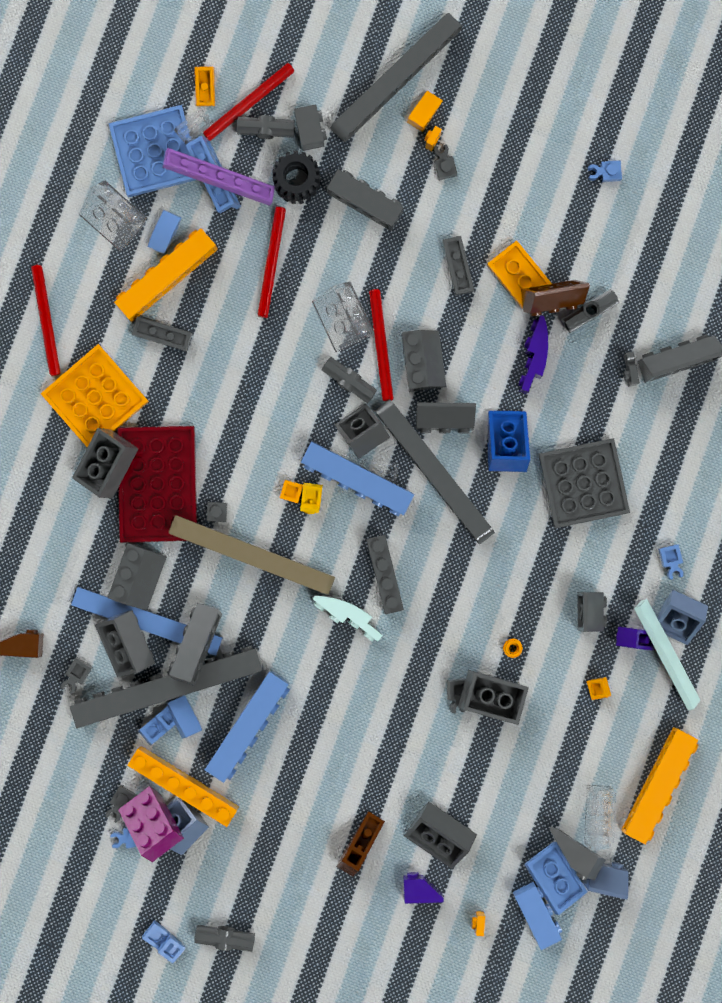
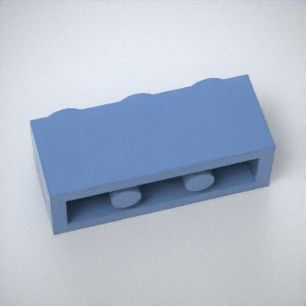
M534 882L514 891L513 894L540 949L543 950L561 941L560 933H562V930L557 921L553 922L551 918L553 911L549 904H544L542 900L544 895L539 887H536Z

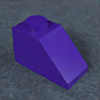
M618 626L616 646L656 651L645 630Z
M409 872L407 875H403L405 904L444 902L443 894L423 875H419L418 872Z

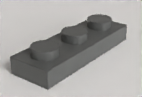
M457 236L442 240L455 296L474 292L462 237Z
M137 316L132 336L187 352L192 333Z

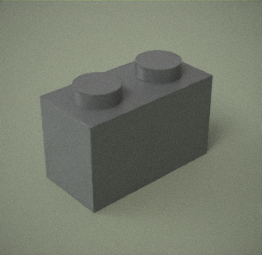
M316 104L295 108L294 113L302 151L324 147V140H327L325 128L321 129L320 122H323L321 110H317Z

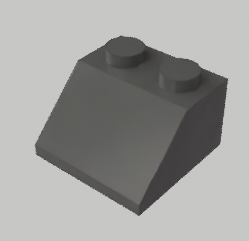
M366 403L335 424V427L358 459L390 438L381 421Z
M577 592L578 631H604V627L607 626V617L604 615V608L607 607V598L604 596V592Z

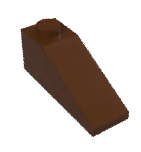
M26 629V633H20L0 642V656L42 657L44 634L38 633V630Z
M368 811L336 867L352 877L359 872L385 821Z

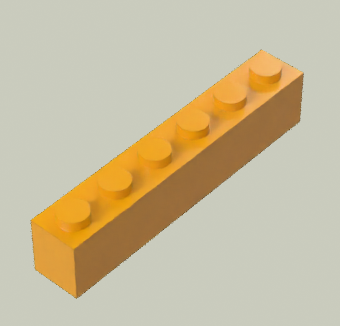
M202 228L191 232L188 236L189 239L184 243L180 242L177 244L170 255L166 254L163 256L155 268H149L142 279L135 280L128 291H123L116 297L117 300L114 303L132 323L136 320L137 316L140 317L218 250L216 244Z
M675 727L672 728L621 829L624 834L645 845L647 841L653 838V829L656 823L659 824L662 820V811L665 806L670 804L672 800L671 794L679 786L680 776L683 771L687 770L691 754H694L698 748V739Z
M143 746L136 750L127 765L228 827L239 808L232 801Z

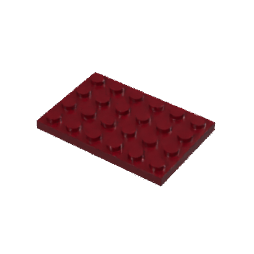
M195 426L118 428V435L138 448L119 485L120 543L187 541L168 532L175 515L197 523Z

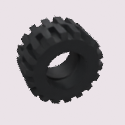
M294 151V154L291 155L290 152H287L286 157L280 156L279 162H275V169L272 171L274 187L280 197L283 196L287 202L291 200L292 204H296V201L302 204L305 199L310 201L311 196L317 194L316 191L319 190L321 182L320 170L316 160L313 161L311 155L307 157L305 152L298 154V151ZM292 170L304 171L308 175L307 180L299 186L290 185L285 179Z

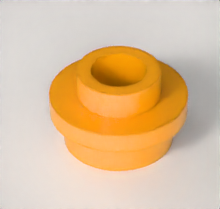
M508 639L503 645L505 655L510 658H516L522 653V644L517 639ZM512 644L516 646V650L514 652H511L509 650V647Z

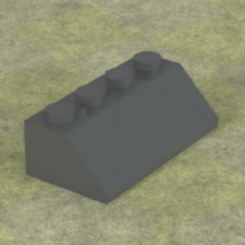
M706 334L697 337V341L692 343L687 340L679 343V347L673 349L671 346L660 349L661 353H646L638 361L644 382L647 383L716 361L722 357V345L715 335L708 337Z

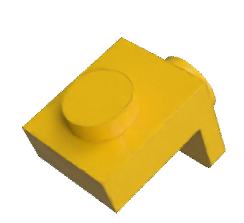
M303 484L300 511L306 514L319 513L323 485Z

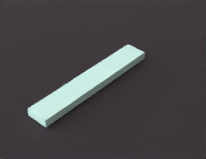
M645 599L634 610L686 708L692 710L701 700L650 603Z

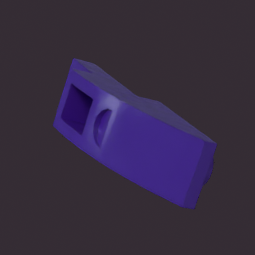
M542 315L539 316L538 320L534 319L530 329L533 330L531 338L527 337L524 348H527L525 354L532 356V358L528 357L525 368H527L526 375H522L518 386H521L519 392L524 394L529 392L534 377L541 379L546 367L548 331L545 318Z

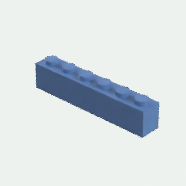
M314 442L310 443L301 463L305 464L303 468L314 473L316 470L322 473V478L328 481L332 479L338 481V486L346 490L349 488L355 490V495L363 499L366 496L373 499V504L381 508L383 505L390 508L389 512L398 517L400 514H405L415 495Z
M271 670L269 671L205 768V771L223 783L226 779L231 780L237 771L234 769L237 762L240 764L247 756L245 750L248 746L253 747L258 739L255 735L259 730L263 731L269 721L266 718L269 714L274 715L280 706L277 704L280 697L284 699L290 690L288 688L289 682Z

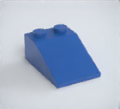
M488 411L489 471L527 472L530 463V449L526 411Z

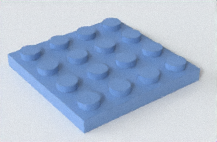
M182 105L109 123L128 198L196 180L162 168L167 148L191 156L186 147V144L191 142Z

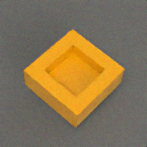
M435 126L433 131H428L424 139L426 141V149L432 152L441 136L442 129Z
M285 480L280 499L298 504L303 485Z
M606 677L587 681L592 700L611 696Z
M476 911V917H472L471 928L475 929L476 936H484L485 914L482 911Z

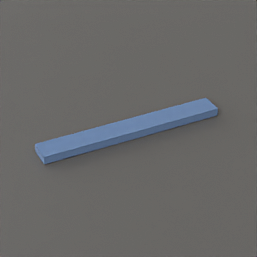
M77 587L72 606L106 618L132 610L138 619V625L141 630L182 643L186 624L108 599L106 596ZM214 635L208 650L209 654L217 656L223 637Z

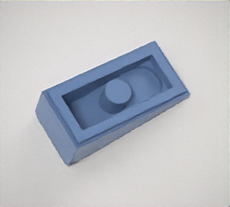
M185 695L167 703L181 739L202 731L201 725Z

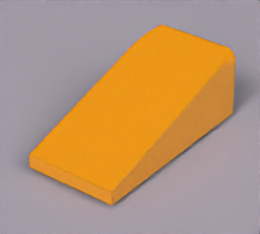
M195 67L196 106H215V67Z
M426 91L407 118V123L424 132L443 100Z

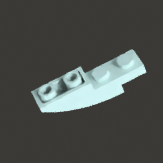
M314 596L313 600L316 601L314 605L321 611L326 609L330 613L329 617L334 622L338 623L340 621L343 623L348 617L350 619L348 623L356 629L359 627L365 631L363 635L372 642L374 639L379 641L383 636L368 624L372 616L364 610L340 599Z

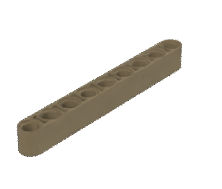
M176 515L168 532L181 539L329 595L335 580L334 576Z

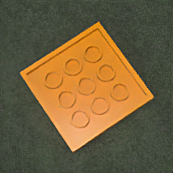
M99 344L40 393L86 447L89 446L97 428L109 429L115 432L149 402Z

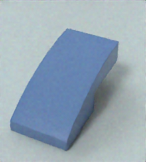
M163 210L147 247L167 254L171 240L176 235L181 217Z
M167 706L138 731L150 746L176 725L169 707Z
M155 920L142 935L143 940L155 947L158 953L171 963H174L186 949L174 935Z

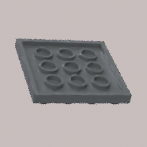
M614 438L538 454L554 529L630 513Z

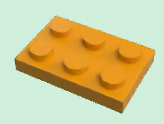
M517 240L487 263V267L521 309H523L521 289L552 284Z

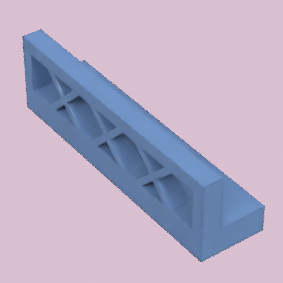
M201 135L186 144L192 157L222 167L207 138ZM204 183L218 213L221 214L231 207L235 209L241 207L235 193Z

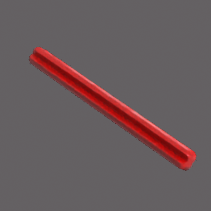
M287 63L207 128L203 132L205 138L211 141L236 121L238 117H241L294 73L293 67Z
M276 207L258 309V317L267 318L269 314L286 212L283 207Z
M34 265L31 267L49 374L51 376H58L61 372L43 268L41 265Z
M373 289L369 291L376 352L382 400L387 402L389 399L392 401L394 397L380 290Z

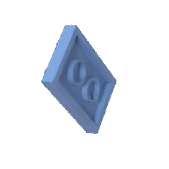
M552 842L524 864L556 915H560L588 892L574 869L570 867L557 842Z

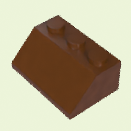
M570 280L521 289L523 312L529 313L530 316L542 315L543 311L555 313L559 312L560 308L565 307L567 310L576 309L577 305L584 304L590 285L588 282Z

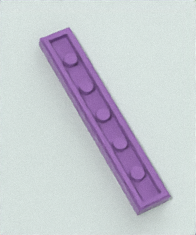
M167 148L165 151L162 168L269 206L273 202L275 187L170 148Z

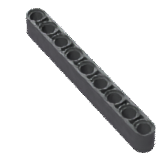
M450 13L444 15L336 119L330 129L343 142L348 141L455 38L463 26Z
M389 399L375 410L379 419L476 542L480 545L495 533L492 527L395 404Z

